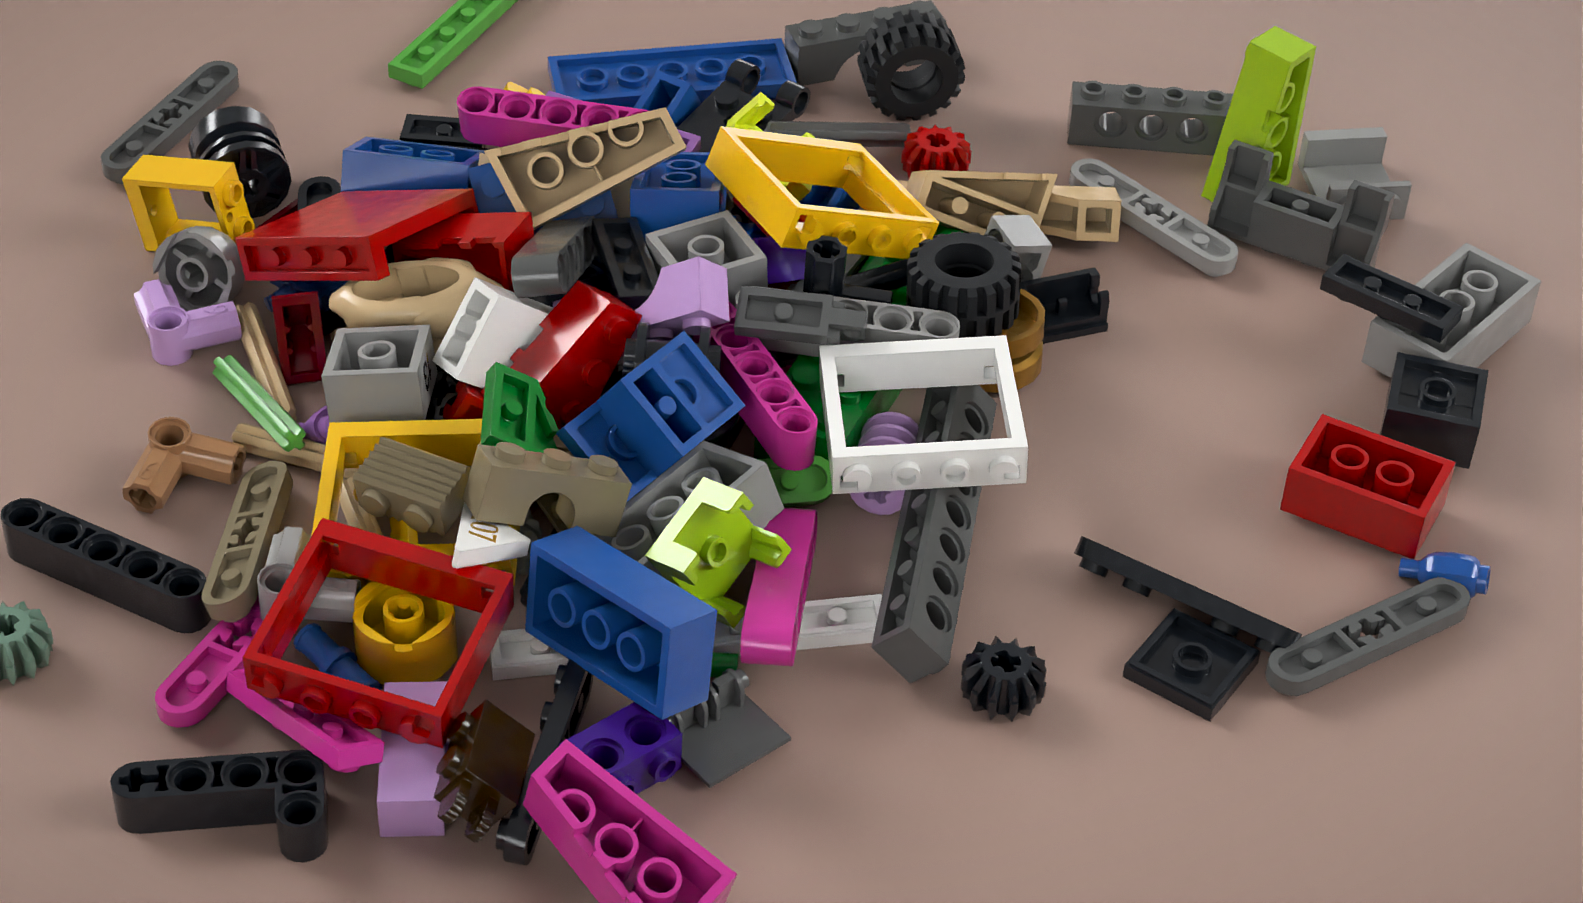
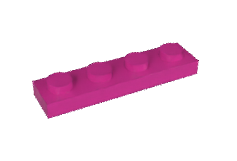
M244 669L227 671V692L244 703L246 708L255 711L269 721L274 728L281 730L298 742L300 747L309 750L323 760L332 770L345 773L355 772L360 769V766L383 761L385 742L365 728L358 726L352 720L329 713H314L303 705L280 698H265L254 690L247 688Z

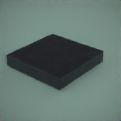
M1174 608L1126 662L1122 677L1210 722L1256 667L1261 651Z

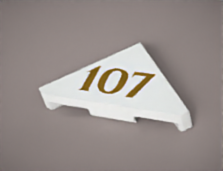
M464 502L451 565L453 568H464L527 556L531 539L507 524L477 521Z

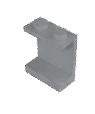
M1383 127L1304 131L1298 166L1311 195L1345 205L1348 189L1353 181L1357 180L1395 193L1389 220L1404 219L1412 185L1410 181H1390L1382 165L1387 135Z

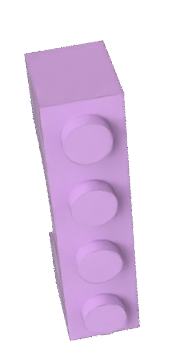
M699 256L661 268L651 295L635 310L642 315L639 322L650 323V339L671 341L684 330L689 335H700L701 327H713L730 322L727 268ZM560 300L553 302V308L560 302ZM638 325L631 336L633 339H637Z

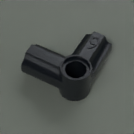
M822 235L819 239L808 241L803 292L892 304L893 291L845 284L847 247L842 245L837 237Z

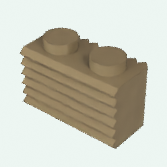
M380 437L379 444H375L374 450L370 451L369 457L364 459L363 465H359L358 472H354L353 482L359 505L369 514L376 517H383L386 514L389 518L394 517L397 521L403 520L409 527L418 532L430 530L432 533L437 532L442 537L446 535L462 512L464 505L463 495L471 469L470 466L385 437Z

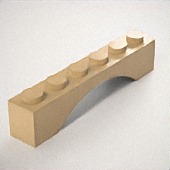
M897 180L905 189L907 188L909 181ZM1054 185L1040 230L1043 234L1076 241L1118 242L1121 198L1115 187Z

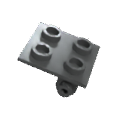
M728 668L722 672V676L713 680L712 686H709L707 701L667 718L682 733V762L709 788L791 741V736L745 694V688L750 685L747 674L740 668L735 671Z

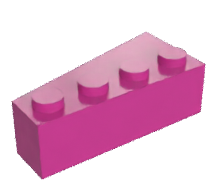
M567 739L531 774L523 806L599 903L726 902L737 873Z

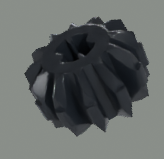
M995 636L990 645L977 642L975 649L972 653L966 654V659L962 663L961 690L963 691V698L970 700L972 711L987 710L990 720L999 714L1005 715L1012 722L1017 712L1030 716L1035 705L1041 704V700L1045 696L1047 684L1045 682L1047 672L1045 660L1037 658L1035 646L1021 648L1017 637L1011 643H1003L997 636Z

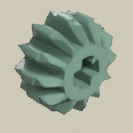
M2 600L0 605V681L8 679L14 686L17 678L26 676L35 679L37 668L49 666L50 652L53 651L52 644L54 641L52 630L48 628L46 619L40 609H29L24 601L19 602L14 607H8Z

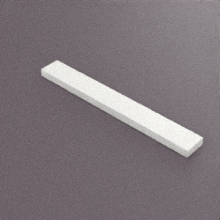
M875 594L805 601L796 650L872 643L882 595ZM744 616L735 628L716 621L713 652L736 653L740 656ZM525 629L501 631L490 653L493 681L555 675L560 664L567 665L569 659L527 633Z

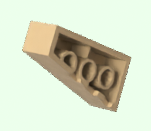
M664 107L484 152L516 212H532L533 230L547 222L564 215L680 154L687 147L668 110Z

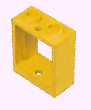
M142 155L122 178L146 251L156 252L157 248L167 237L189 227H212L227 234L235 243V237L255 229L254 221L250 217L244 197V188L239 180L234 162ZM169 188L209 192L218 222L178 219Z

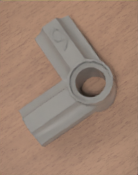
M285 526L282 532L273 535L266 565L257 575L262 620L267 615L311 538L303 528ZM326 577L303 619L353 623L354 601L356 595L361 590V580Z

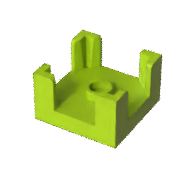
M703 477L645 554V557L665 579L717 609L716 621L735 628L745 615L746 607L724 597L728 589L751 558L773 568H778L792 549L779 535L751 523L739 509L749 511L754 506L743 492Z

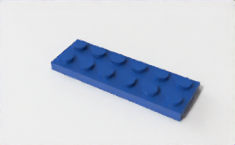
M782 38L548 57V73L553 92L583 101L634 108L657 70L691 83L701 103L725 80L728 68L736 59H742L758 66L760 69L758 85L751 94L754 97L762 92L769 99L775 100L777 92L784 82L790 80L797 83Z

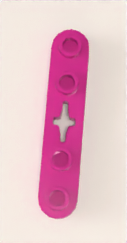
M259 594L250 612L244 618L235 622L220 621L160 684L155 692L157 714L166 725L181 728L199 723L228 693L226 691L227 671L244 669L242 657L263 622L260 614ZM251 631L252 637L245 636ZM234 635L240 637L238 640H235V642L233 637Z

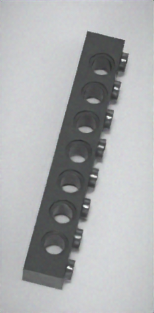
M979 385L929 387L926 390L915 443L991 439L997 403ZM982 486L905 490L871 648L910 684L929 674H936L949 665Z

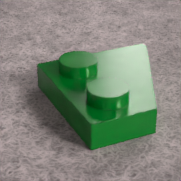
M498 362L491 366L486 372L480 444L496 446L499 442L516 444L526 451L541 453L547 448L557 449L553 437L559 429L553 415L546 408V398L537 379Z

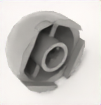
M189 227L167 237L157 248L153 261V273L158 272L159 280L165 285L172 286L180 307L185 311L233 301L241 292L245 279L237 244L227 234L212 227Z

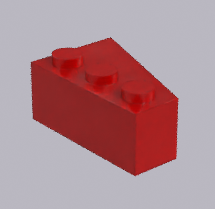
M532 212L457 213L393 243L394 262L424 260L432 257L463 259L469 261L477 272L501 284L504 289L514 292L511 277V261L513 256L534 236Z
M577 281L539 324L543 330L525 351L518 348L509 358L514 363L510 368L539 381L546 398V408L553 415L556 425L560 430L599 399L624 352L626 339L631 338L642 315L613 295ZM485 387L480 391V393L483 395L485 392Z

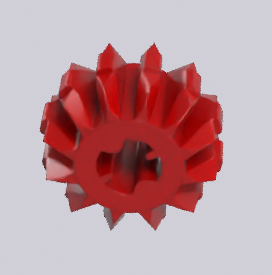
M936 124L929 129L919 126L917 132L907 134L904 150H902L901 154L902 170L907 172L908 180L914 171H968L972 155L970 143L965 141L964 133H953L951 126L944 129L938 128Z

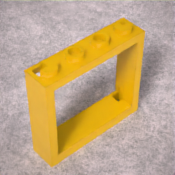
M720 126L705 164L779 246L783 248L806 250L808 241L819 239L824 235L837 237L839 242L847 247V254L906 259L910 257V252L913 248L919 247L920 242L933 238L939 222L859 143ZM779 181L843 188L863 210L800 204ZM801 214L807 215L804 223L798 222Z
M482 419L330 422L312 534L321 518L337 522L344 470L347 468H359V465H363L364 459L369 457V453L374 450L375 444H379L380 437H385L443 458L472 466L477 446L481 443ZM507 524L520 532V526ZM456 543L413 545L453 556ZM517 558L481 564L512 573L513 585H515ZM331 569L327 577L361 580V589L371 582V580Z

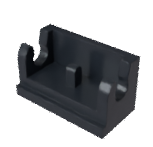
M1095 267L1021 282L1020 289L1026 290L1038 298L1045 309L1043 344L1108 330L1109 293L1108 290L1098 292L1100 274Z

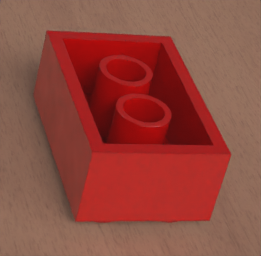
M1322 414L1289 466L1280 510L1393 553L1415 559L1445 504L1456 462Z

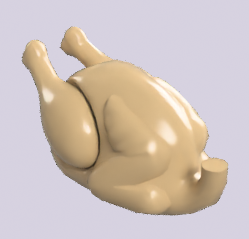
M432 257L424 260L388 263L390 276L379 281H348L331 294L329 308L332 312L341 316L346 323V326L337 329L430 325L434 353L436 354L475 277L501 288L504 287L477 272L469 261ZM334 329V331L330 335L332 342L334 340L337 329Z

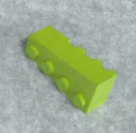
M1277 26L1272 27L1250 41L1245 51V59L1202 191V197L1213 202L1225 167L1228 148L1234 140L1273 152L1274 156L1269 180L1284 186L1290 183L1316 51L1315 45Z

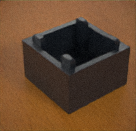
M1397 352L1388 388L1380 435L1456 462V467L1469 469L1481 427L1489 370Z

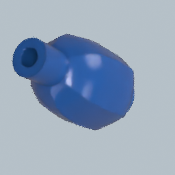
M1433 552L1421 560L1401 558L1399 577L1418 579L1419 583L1443 577L1464 585L1470 593V598H1473L1477 593L1486 595L1488 591L1491 566L1481 565L1475 556L1456 552Z

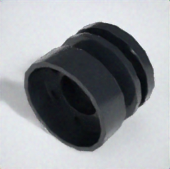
M225 107L217 109L202 118L192 130L188 144L191 159L234 162L239 180L244 188V197L251 218L266 215L276 209L286 198L292 182L290 169L285 159V154L281 149L274 125L265 114L251 107ZM202 191L205 202L215 212L210 193Z

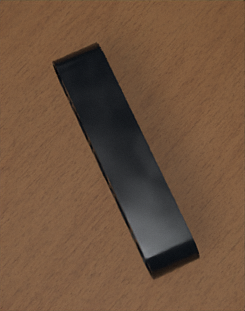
M20 498L13 500L1 510L0 519L7 552L15 562L175 632L194 633L202 630L210 622L211 617L201 599L206 577L199 569L36 499Z

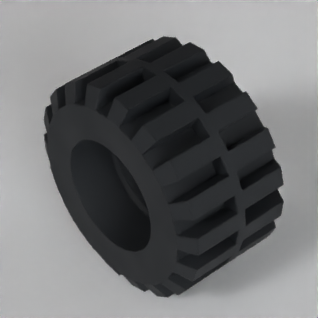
M909 10L907 15H902V12L899 11L893 13L894 18L886 20L885 17L877 22L878 28H870L866 32L867 40L861 41L859 45L860 54L857 55L859 70L873 106L876 109L880 108L882 114L887 117L894 114L896 120L902 121L906 117H912V120H921L922 115L929 114V117L936 115V110L940 107L946 109L951 104L950 98L959 95L961 91L959 84H963L965 81L964 61L951 28L948 29L943 19L939 18L936 20L934 14L927 11L923 15H920L918 10ZM926 60L913 70L897 71L902 65L910 61Z
M951 232V234L935 235L933 239H925L919 243V247L913 248L907 261L906 306L940 310L956 316L960 321L959 338L998 336L1002 334V330H1008L1013 325L1014 320L1017 319L1019 314L1020 257L1017 252L1012 251V247L1006 242H998V238L990 235L983 236L976 232Z

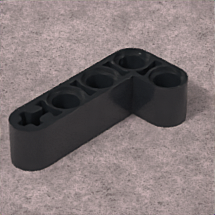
M286 750L132 762L119 767L112 774L110 780L118 825L129 833L145 834L276 823L281 853L291 861L302 863L313 861L322 856L328 846V799L323 761L309 750Z

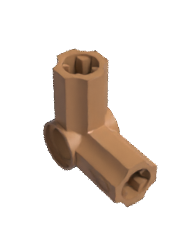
M178 417L160 418L149 427L147 433L149 443L123 486L122 492L124 499L129 501L136 510L152 514L156 509H163L178 480L188 474L229 485L237 484L243 472L246 447L245 445L191 432L190 425Z

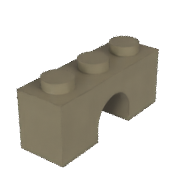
M499 442L496 446L478 444L463 500L477 521L524 526L528 510L536 499L548 493H560L555 511L568 529L579 526L592 535L616 537L632 483L619 467V464L607 456L591 455L589 459L572 457L562 450L553 448L544 449L543 453L526 451L522 447L508 442Z

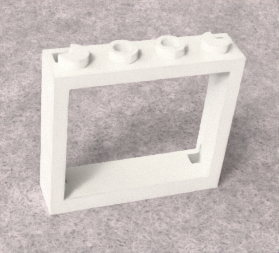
M1006 335L819 346L820 389L833 494L1026 483L1028 442ZM997 384L1007 438L846 447L839 392Z

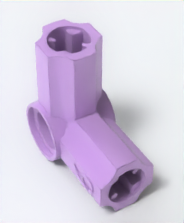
M159 279L144 282L142 288L134 293L136 308L150 340L152 357L161 365H179L191 358L193 350L242 338L241 325L233 301L185 311L180 307L172 286L163 284Z

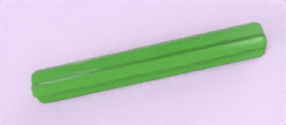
M228 355L224 359L220 356L215 358L213 363L216 365V368L213 370V375L283 450L290 452L295 447L301 450L305 446L303 438L306 432L234 356Z

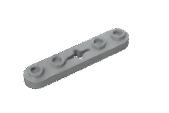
M1089 158L1078 160L1072 164L1069 178L1070 186L1116 188L1122 201L1120 220L1203 271L1206 275L1219 277L1231 273L1235 269L1239 249L1232 240L1105 162Z

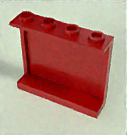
M473 188L342 191L235 237L246 281H379L390 276L384 247L457 213H478Z

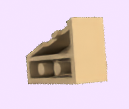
M944 170L914 171L911 173L906 190L939 222V225L959 229L964 233L976 232L984 235L993 215H1030L1040 228L1058 174Z

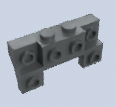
M1238 140L1232 142L1228 148L1221 181L1210 208L1207 226L1220 234L1260 247L1267 252L1277 253L1300 261L1307 266H1315L1326 271L1343 254L1375 267L1381 237L1388 227L1395 193L1354 180L1348 189L1345 205H1341L1270 181L1269 177L1274 153Z

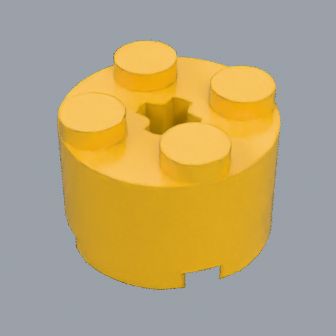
M375 581L368 583L356 595L352 619L357 663L380 684L384 685L385 682H432L444 675L457 661L458 649L454 605Z

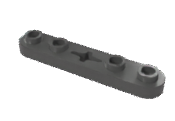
M212 61L199 67L101 154L104 176L118 184H123L122 178L142 155L164 156L196 127L202 118L212 113L239 88L237 67L226 61Z
M1443 577L1429 579L1305 635L1291 646L1277 648L1271 652L1268 658L1265 672L1266 681L1270 687L1284 695L1300 696L1307 694L1460 623L1466 616L1471 599L1470 593L1459 582ZM1363 632L1366 636L1360 637V633ZM1379 634L1377 639L1372 636Z

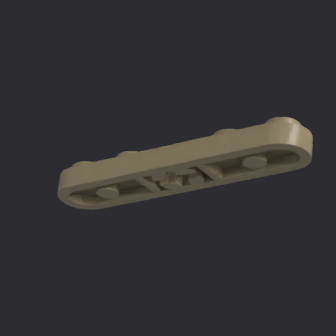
M276 460L261 463L250 469L241 480L202 591L201 599L209 616L214 620H223L225 622L238 621L250 612L257 599V575L266 565L273 535L278 534L293 488L291 474L287 465L282 461Z

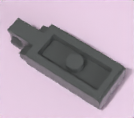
M751 286L740 287L734 324V334L737 336L820 345H836L840 343V340H865L867 311L845 309V303L834 301L833 295Z

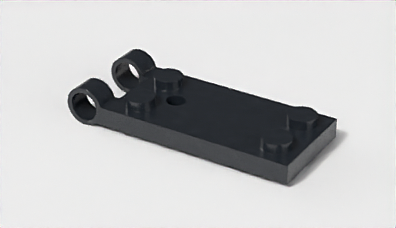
M736 59L728 68L725 80L677 127L678 130L701 136V150L699 152H710L720 126L726 127L728 120L754 98L751 94L756 89L760 79L759 67L742 59ZM790 80L784 82L777 92L774 109L762 118L756 126L764 132L770 121H793L795 118H799L809 104L810 90Z

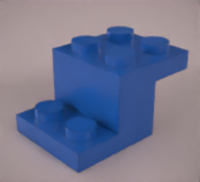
M684 330L619 380L594 404L560 429L556 435L574 457L589 459L591 455H603L614 459L632 483L627 499L628 502L746 405Z

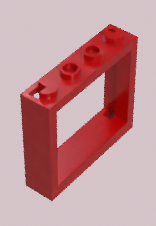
M321 518L242 657L247 688L254 690L265 698H280L303 705L314 713H329L352 720L358 726L366 729L378 728L401 735L407 741L415 744L427 743L443 748L448 739L447 732L451 724L461 713L514 607L513 574L484 565L453 568L451 565L453 556ZM331 569L482 613L435 706L281 660Z

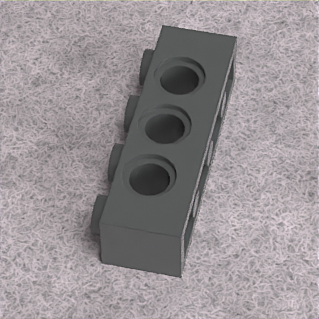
M1072 81L1067 121V144L1214 156L1233 94L1218 90L1206 92L1183 90L1178 87L1154 88L1143 87L1138 84L1115 85L1102 84L1098 81Z

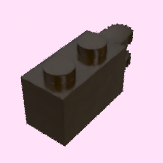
M487 699L470 714L466 711L459 714L451 724L447 732V738L450 739L448 750L436 768V773L440 777L433 797L440 802L438 818L446 824H451L459 816L465 819L467 824L464 835L474 843L482 840L494 824L517 806L535 738V733Z

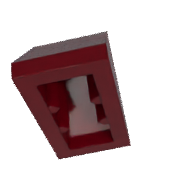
M318 291L271 296L281 371L286 384L321 381L327 360Z

